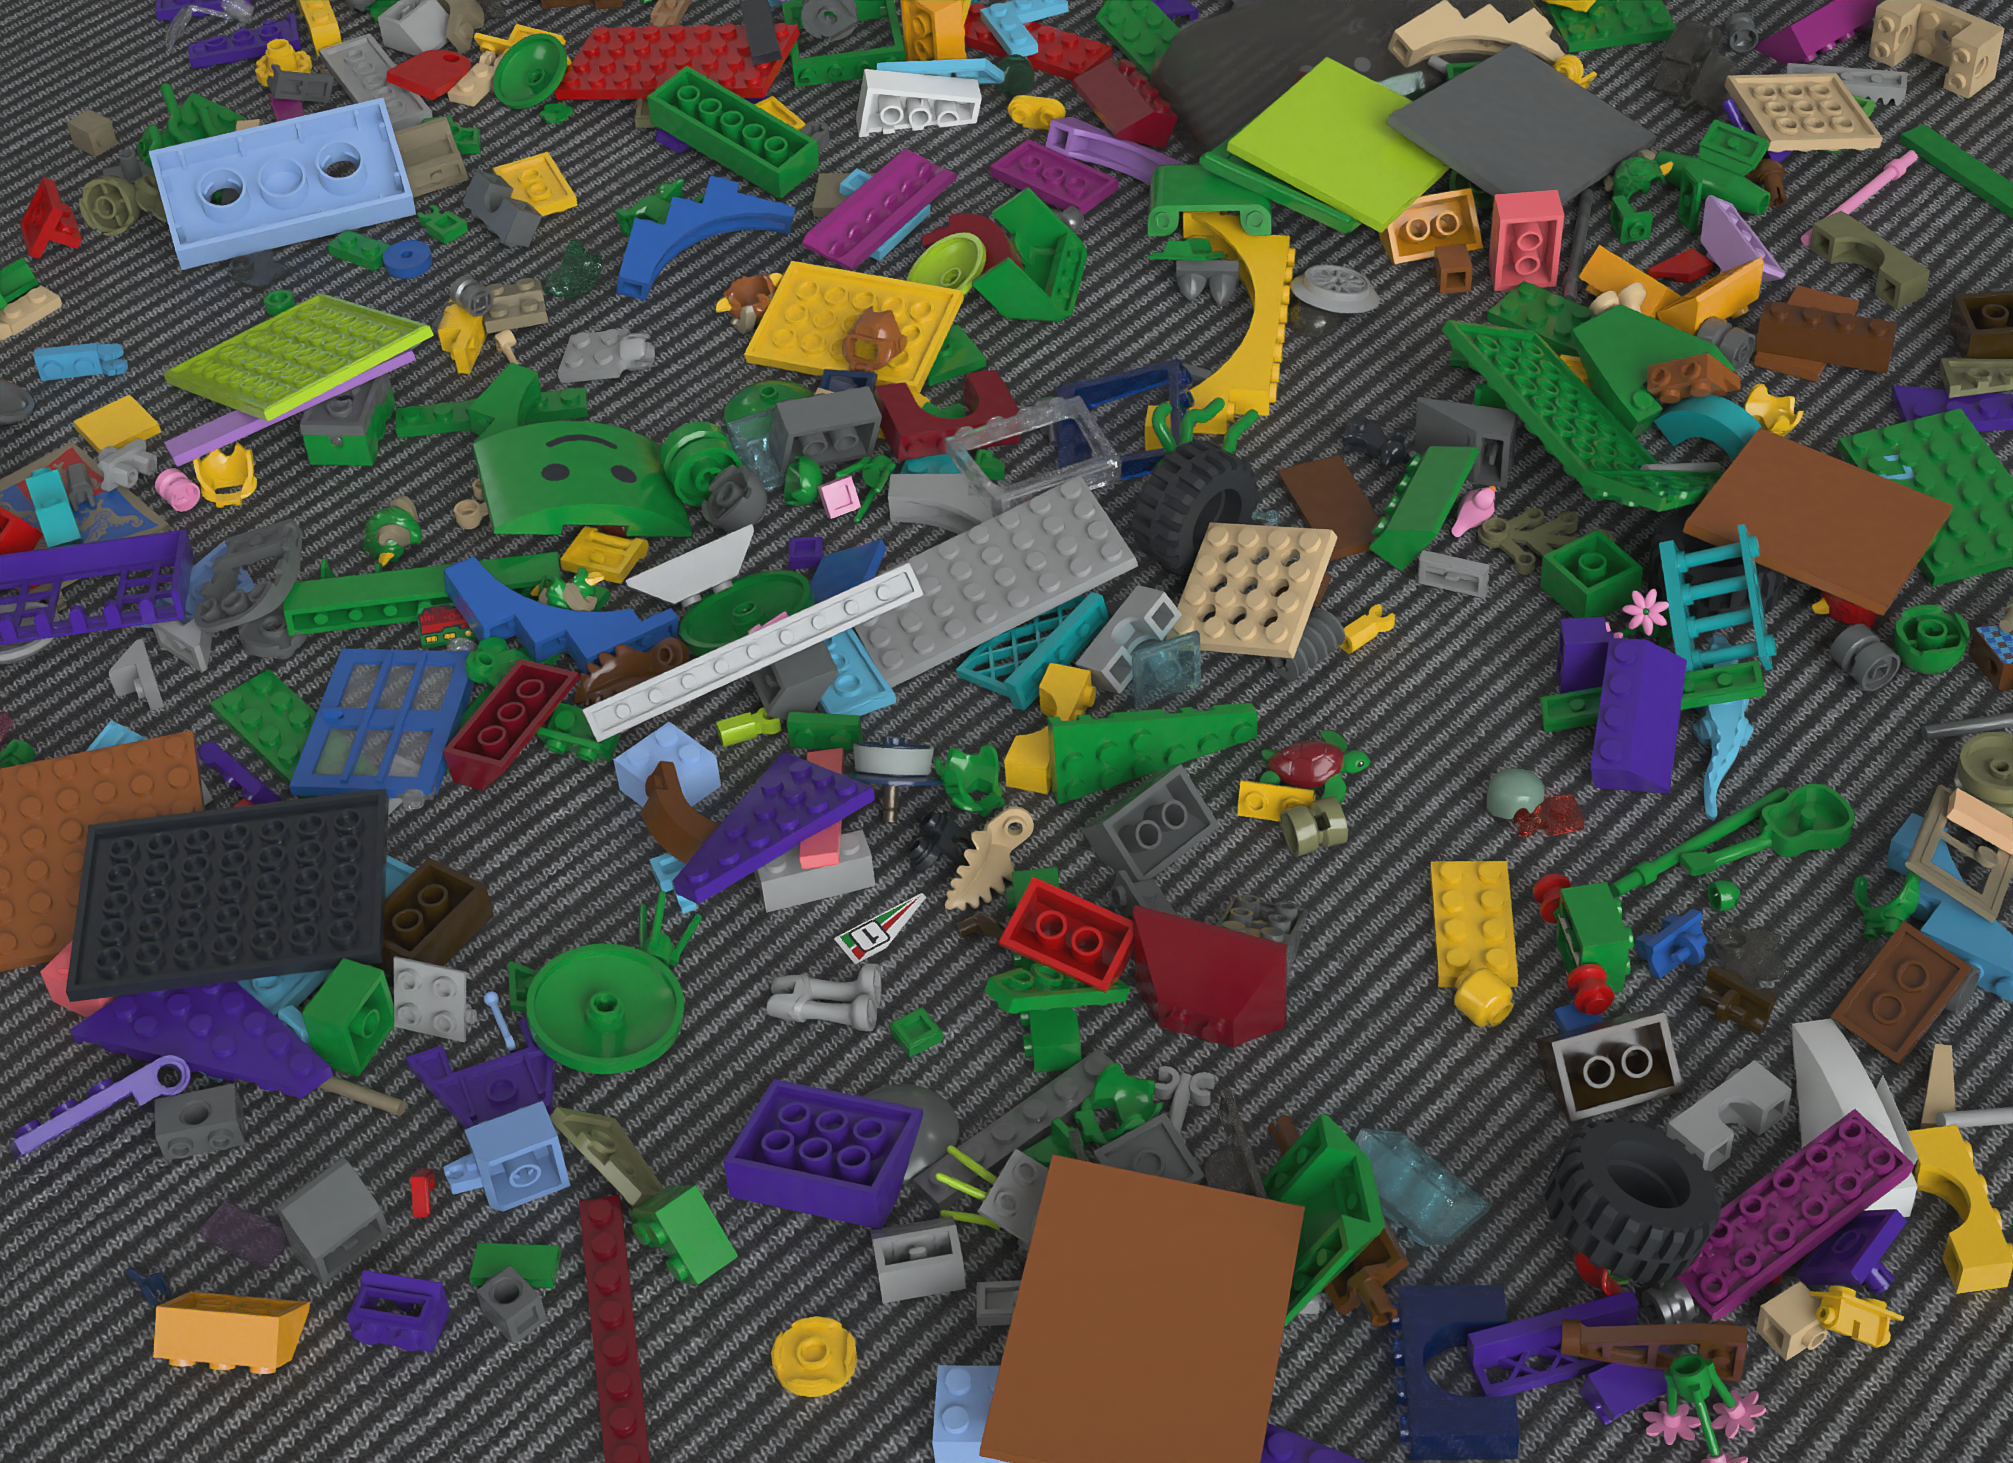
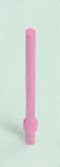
M1910 150L1901 158L1893 159L1884 167L1882 173L1828 216L1841 210L1849 215L1891 180L1895 181L1905 174L1906 168L1917 160V154ZM1812 228L1801 237L1802 243L1806 246H1810Z

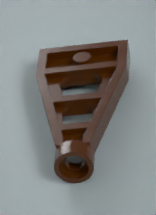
M1563 1319L1561 1355L1579 1356L1609 1363L1666 1371L1670 1369L1672 1362L1682 1355L1661 1352L1658 1350L1660 1345L1694 1344L1698 1346V1355L1704 1357L1705 1360H1713L1716 1373L1721 1380L1741 1382L1747 1349L1746 1326H1736L1732 1322L1722 1320L1714 1321L1710 1324L1691 1323L1587 1327L1581 1323V1320ZM1647 1345V1349L1638 1348V1347H1633V1346Z

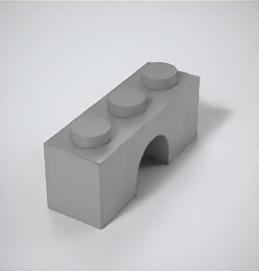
M1137 585L1075 665L1080 669L1091 671L1092 686L1121 694L1141 668L1130 655L1133 649L1148 639L1162 641L1182 614L1164 591Z
M1754 1060L1743 1069L1737 1068L1733 1070L1725 1082L1713 1091L1708 1089L1703 1092L1696 1103L1687 1110H1679L1674 1113L1666 1124V1136L1672 1140L1677 1138L1686 1145L1685 1149L1690 1154L1695 1153L1703 1161V1169L1711 1172L1730 1158L1734 1131L1725 1124H1742L1760 1136L1787 1115L1792 1089Z

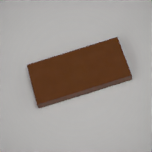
M1340 455L1277 470V479L1306 528L1333 530L1338 537L1329 561L1370 551L1369 546L1375 536L1371 531L1380 518Z

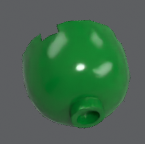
M1938 605L1914 606L1906 609L1902 613V618L1896 621L1893 633L1895 653L1899 656L1904 666L1922 674L1948 672L1962 660L1968 645L1970 631L1967 622L1956 612H1953L1952 617L1947 613H1943L1942 607Z

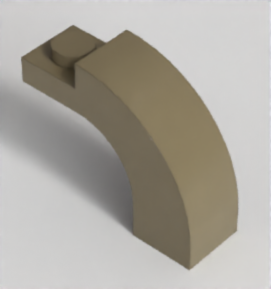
M437 0L449 14L445 36L460 53L469 51L474 29L484 26L482 7L476 0Z

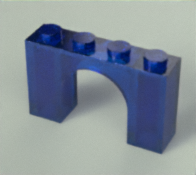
M1504 1285L1399 1286L1398 1304H1393L1398 1314L1394 1319L1390 1318L1391 1330H1399L1400 1340H1393L1394 1367H1402L1403 1377H1396L1397 1404H1405L1406 1415H1399L1400 1443H1408L1409 1461L1517 1459L1520 1432L1516 1396L1465 1397L1455 1395L1437 1386L1430 1379L1424 1368L1427 1362L1437 1353L1448 1348L1467 1346L1468 1334L1507 1324Z

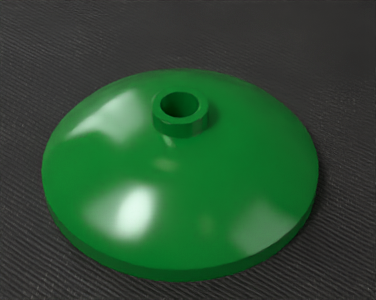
M545 33L530 35L514 44L501 58L495 70L493 88L496 97L505 106L512 109H525L545 101L555 92L565 75L567 52L564 45L556 37Z
M765 380L751 384L741 389L728 401L724 409L726 429L734 438L743 443L769 447L768 440L776 403L787 399L796 400L812 397L814 394L804 386L786 380Z

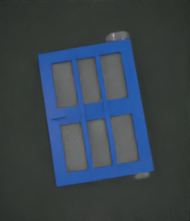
M455 638L448 643L445 651L342 648L289 785L291 794L299 796H328L386 788L389 798H401L403 804L408 808L420 809L423 807L425 799H433L434 795L439 792L447 768L443 750L459 732L475 684L465 672V660L470 652L477 650L478 645L466 638Z

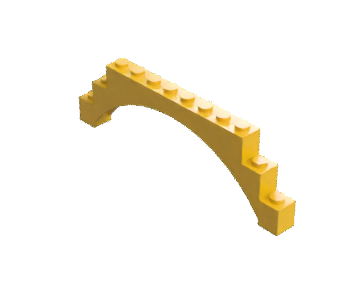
M1183 211V238H1208L1212 251H1223L1227 255V258H1222V260L1239 261L1240 280L1252 301L1254 314L1247 334L1231 358L1202 383L1182 395L1167 401L1171 405L1172 410L1165 418V422L1177 445L1180 441V423L1185 413L1192 409H1204L1217 397L1225 401L1224 408L1210 421L1194 423L1193 433L1226 434L1229 421H1235V414L1244 415L1248 410L1254 409L1258 412V415L1269 416L1270 403H1276L1277 383H1279L1280 363H1282L1283 343L1285 342V324H1287L1288 305L1285 304H1290V284L1293 280L1296 249L1290 248V236L1251 235L1245 232L1241 226L1240 215H1228V211ZM1148 405L1145 421V452L1166 453L1152 426V414L1158 406Z

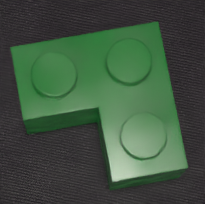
M669 1185L629 1212L635 1222L632 1224V1229L638 1240L645 1246L649 1245L650 1248L664 1249L669 1258L666 1261V1265L673 1277L679 1282L683 1281L684 1284L698 1285L738 1257L696 1185Z

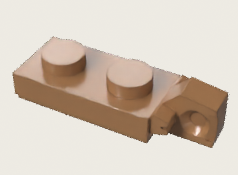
M658 0L650 14V25L657 27L679 25L692 0Z

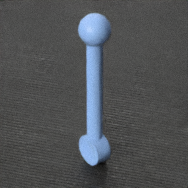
M489 991L484 995V1002L491 1007L508 1052L516 1050L513 1037L510 1035L497 1004L499 996L496 992Z

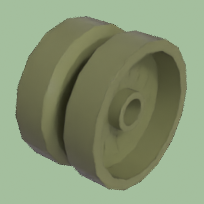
M1985 732L1971 737L1962 746L1952 791L1954 792L1956 788H1959L2012 819L2013 734Z

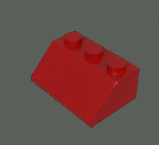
M1033 877L1000 938L999 945L1107 993L1122 975L1134 951L1133 921Z

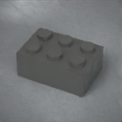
M869 386L848 388L844 391L829 394L819 393L812 397L796 400L787 399L775 405L768 444L780 474L787 473L790 463L799 462V460L794 459L795 456H808L816 461L819 466L860 459L864 456L871 457L882 416Z

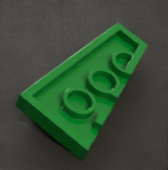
M1036 962L1032 964L1030 971L1017 968L989 977L984 991L997 1002L1001 1010L1017 1014L1020 1011H1048L1052 1008H1078L1085 1005L1105 1006L1108 1003L1126 1002L1131 988L1118 978L1107 993H1104Z

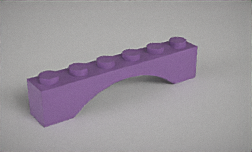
M1074 117L1052 119L1045 146L1067 157L1099 164L1128 174L1149 186L1151 175L1157 167L1167 164H1186L1135 142L1116 138L1112 133Z

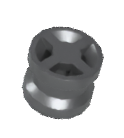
M1673 1278L1665 1282L1663 1288L1659 1290L1650 1288L1642 1293V1305L1652 1325L1673 1324L1677 1320L1686 1322L1695 1316L1692 1297L1679 1279Z

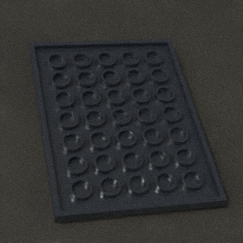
M386 788L89 825L66 986V994L69 1001L75 1002L335 969L343 958L364 965L383 963L389 797Z

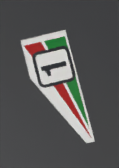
M921 893L835 937L834 940L854 964H857L886 949L925 900L926 896Z

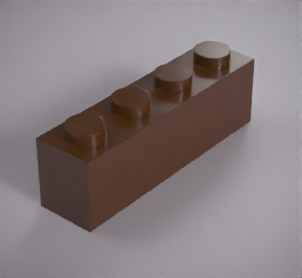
M1766 301L1760 318L1755 351L1887 374L1898 323L1879 318L1871 319L1854 316L1850 313L1824 311L1815 307L1806 308L1789 305L1784 302Z

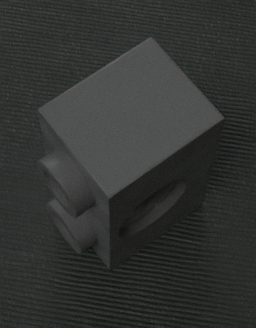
M235 1083L154 1099L155 1137L165 1161L245 1145L244 1108Z

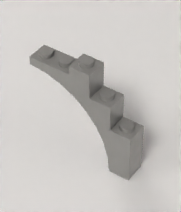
M970 473L890 474L888 502L890 520L893 522L920 523L941 527L961 534L1012 509L1009 508L1008 495H978L977 487H971Z

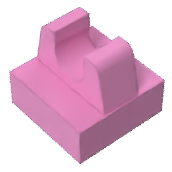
M849 475L817 486L827 518L832 519L861 507L852 477Z

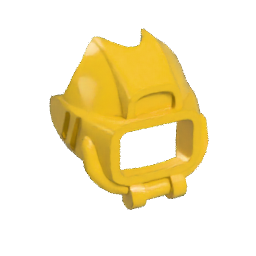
M1757 384L1751 389L1743 406V409L1759 422L1762 429L1785 437L1795 428L1804 412L1798 411L1795 415V397L1772 396L1768 394L1767 387L1764 384Z
M238 442L235 444V450L231 455H225L220 449L208 453L202 460H200V457L193 460L195 473L201 484V494L206 500L216 503L217 508H224L225 505L233 504L241 506L242 500L252 495L257 487L252 450L245 449ZM243 485L241 491L236 493H215V490L218 488Z

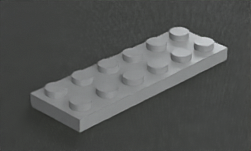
M370 33L319 50L321 61L354 104L379 98L384 99L393 132L422 124L425 118H433L431 109L418 94L386 82L387 71L396 67V65Z

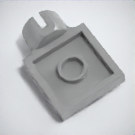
M609 329L603 332H581L571 335L557 372L560 382L570 383L619 378L623 370L626 369L636 371L651 368L655 361L654 345H651L650 342H645L646 339H650V335L645 332L631 333L629 329Z

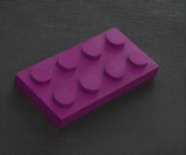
M1027 139L990 166V176L1020 190L1029 187L1041 200L1063 210L1069 206H1075L1083 215L1119 189L1118 179L1030 139Z

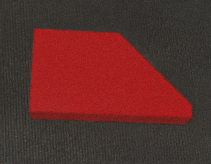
M1691 248L1649 268L1648 275L1655 280L1660 277L1676 278V282L1689 283L1713 271V262Z

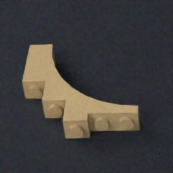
M1447 0L1441 1L1396 29L1388 46L1391 53L1405 68L1428 59L1433 54L1440 56L1454 53H1477L1493 56L1514 43L1551 67L1560 57L1566 55L1558 44L1549 38L1553 27L1535 8L1508 23L1504 16L1491 4L1486 5L1464 19L1460 12Z

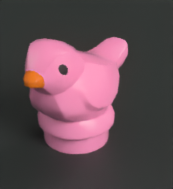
M1494 485L1470 490L1464 495L1458 506L1457 520L1451 529V533L1454 536H1462L1468 529L1481 525L1492 516L1495 511L1496 487Z

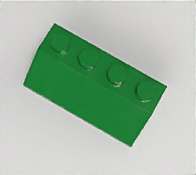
M1429 446L1421 456L1415 454L1404 469L1408 474H1404L1393 489L1397 495H1393L1382 510L1386 516H1382L1371 531L1375 536L1369 549L1402 572L1438 535L1480 450L1476 447Z

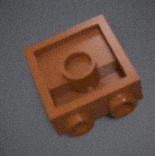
M1709 353L1648 366L1647 391L1664 403H1677L1682 398L1692 396L1706 397L1710 394L1722 397L1727 392L1740 390L1741 377Z

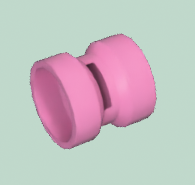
M170 468L163 471L155 482L156 492L164 500H167L176 511L183 512L192 509L200 498L199 487L179 469Z

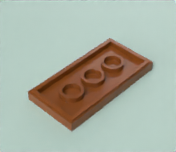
M1797 285L1787 304L1806 308L1815 307L1820 310L1836 313H1850L1855 316L1859 301ZM1760 351L1757 352L1754 360V365L1757 367L1813 382L1818 381L1827 363Z

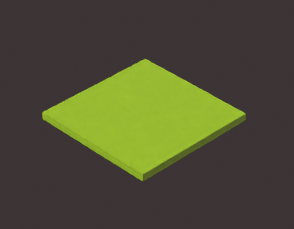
M1328 57L1233 137L1227 146V151L1331 207L1352 216L1354 219L1380 233L1389 227L1450 169L1448 165L1387 124L1390 114L1413 102L1412 100Z

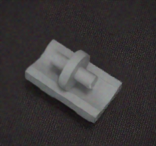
M136 439L119 450L108 446L99 452L98 468L104 471V481L101 483V489L109 492L118 486L132 487L136 484L138 474L140 473L150 476L157 471V456L146 452V441Z

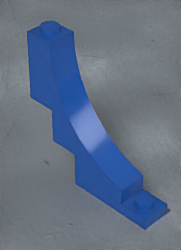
M475 556L465 561L456 562L444 569L445 591L479 641L489 637L507 639L516 635L536 663L567 650L581 672L591 675L586 668L587 665L594 663L602 667L599 654L606 652L616 657L615 647L618 644H625L636 650L648 652L665 638H678V616L672 608L661 613L651 614L643 621H640L632 608L607 612L561 609L536 602L509 589L484 569Z

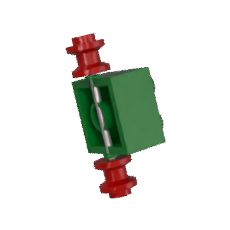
M1546 875L1535 884L1533 895L1535 900L1541 904L1540 914L1543 920L1548 923H1557L1555 941L1568 973L1567 986L1572 993L1576 994L1574 1004L1577 1011L1582 1014L1599 1015L1611 1006L1615 997L1614 993L1624 991L1625 975H1630L1631 970L1628 952L1629 949L1634 947L1632 930L1629 925L1624 926L1620 900L1617 896H1612L1607 882L1572 887L1569 878L1564 875Z

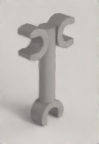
M1162 1066L1159 1067V1081L1169 1083H1155L1154 1095L1162 1100L1173 1098L1168 1118L1180 1135L1189 1099L1199 1106H1209L1211 1103V1092L1200 1089H1214L1215 1076L1207 1072L1198 1073L1194 1076L1187 1073L1179 1075L1176 1069Z

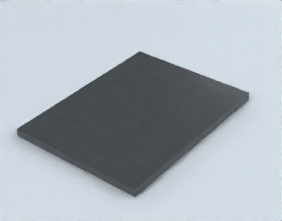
M1516 43L1390 114L1387 121L1390 127L1493 197L1496 194L1558 190L1561 204L1617 169L1625 159L1628 160L1631 157H1635L1639 151L1651 147L1657 138L1656 135Z

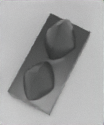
M1177 260V286H1179L1183 295L1190 301L1196 298L1204 287H1210L1212 297L1220 307H1223L1232 297L1235 288L1239 287V261Z

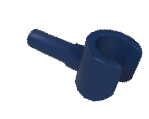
M134 1267L127 1268L126 1275L139 1283V1287L150 1306L158 1304L157 1297L163 1294L172 1295V1291L162 1273H154L148 1276Z

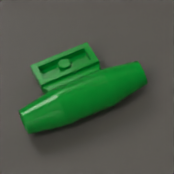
M1715 119L1699 144V158L1664 150L1660 151L1654 161L1659 165L1670 161L1673 162L1672 170L1664 177L1665 181L1679 190L1683 167L1703 162L1702 200L1706 201L1707 197L1712 195L1732 203L1739 212L1758 216L1762 215L1769 205L1770 193L1744 177L1750 171L1756 169L1770 146L1768 139Z

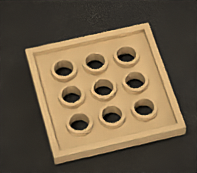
M1837 73L1728 75L1726 78L1725 88L1757 136L1768 139L1770 144L1767 149L1768 151L1779 153L1789 150L1808 152L1810 150L1837 151L1839 149L1865 150L1866 148H1880L1883 137Z
M1210 522L1177 607L1182 616L1168 632L1165 639L1166 643L1170 648L1294 658L1338 537L1333 530ZM1238 552L1237 557L1232 558L1229 562H1225L1230 554ZM1269 554L1267 559L1259 564H1255L1259 557ZM1300 556L1298 561L1286 567L1287 562L1291 558ZM1222 582H1227L1225 587H1222L1217 592H1214V589L1218 584ZM1253 584H1258L1256 589L1250 591L1248 594H1244L1245 590L1249 586ZM1289 586L1286 592L1275 597L1276 592L1280 588ZM1216 611L1214 617L1209 618L1206 622H1202L1208 613ZM1247 614L1245 619L1237 624H1233L1239 615ZM1278 616L1276 622L1271 623L1268 627H1264L1265 622L1269 618Z

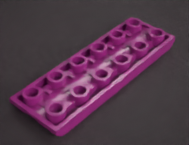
M904 149L806 234L802 246L849 271H853L957 179V174L929 162L926 158L908 149Z
M1854 1109L1722 1208L1720 1220L1692 1266H1689L1685 1273L1674 1278L1679 1279L1685 1285L1692 1299L1712 1320L1721 1319L1904 1181L1914 1168V1164Z

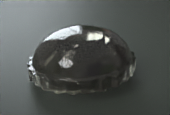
M1301 300L1289 311L1288 325L1299 336L1314 339L1336 333L1341 328L1342 318L1338 312L1320 309Z

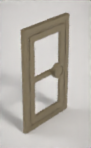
M1938 785L1905 866L1993 923L1998 916L2013 874V855L1999 847L1996 853L1986 846H1980L1975 852L1944 832L1943 830L1948 820L1949 797L1953 791L1943 785ZM1940 838L1976 860L1982 866L1990 869L1981 894L1931 862Z

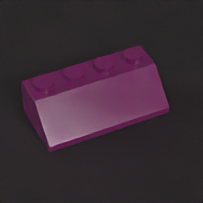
M1832 0L1759 42L1755 48L1757 51L1786 66L1788 63H1796L1798 61L1801 64H1806L1818 57L1816 51L1819 50L1820 54H1823L1837 46L1835 40L1838 39L1839 43H1842L1856 35L1854 32L1855 28L1860 32L1873 25L1872 18L1875 17L1878 3L1876 0Z

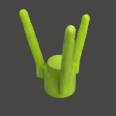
M949 1145L947 1147L948 1153L991 1185H994L997 1180L995 1175L954 1146ZM941 1172L935 1174V1178L938 1181L983 1202L991 1190L989 1188L985 1192ZM941 1210L939 1213L942 1218L952 1216L956 1221L986 1225L998 1231L1001 1228L983 1215L951 1210Z

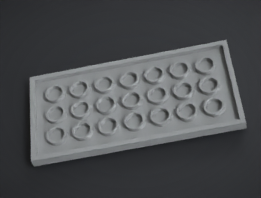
M1081 475L875 575L874 578L906 563H910L924 595L853 628L873 663L892 688L1137 567L1138 564L1134 554Z

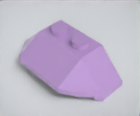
M1709 195L1705 202L1700 242L1708 251L1707 257L1720 267V273L1762 257L1764 266L1761 283L1782 280L1786 273L1746 221L1739 215L1733 204Z

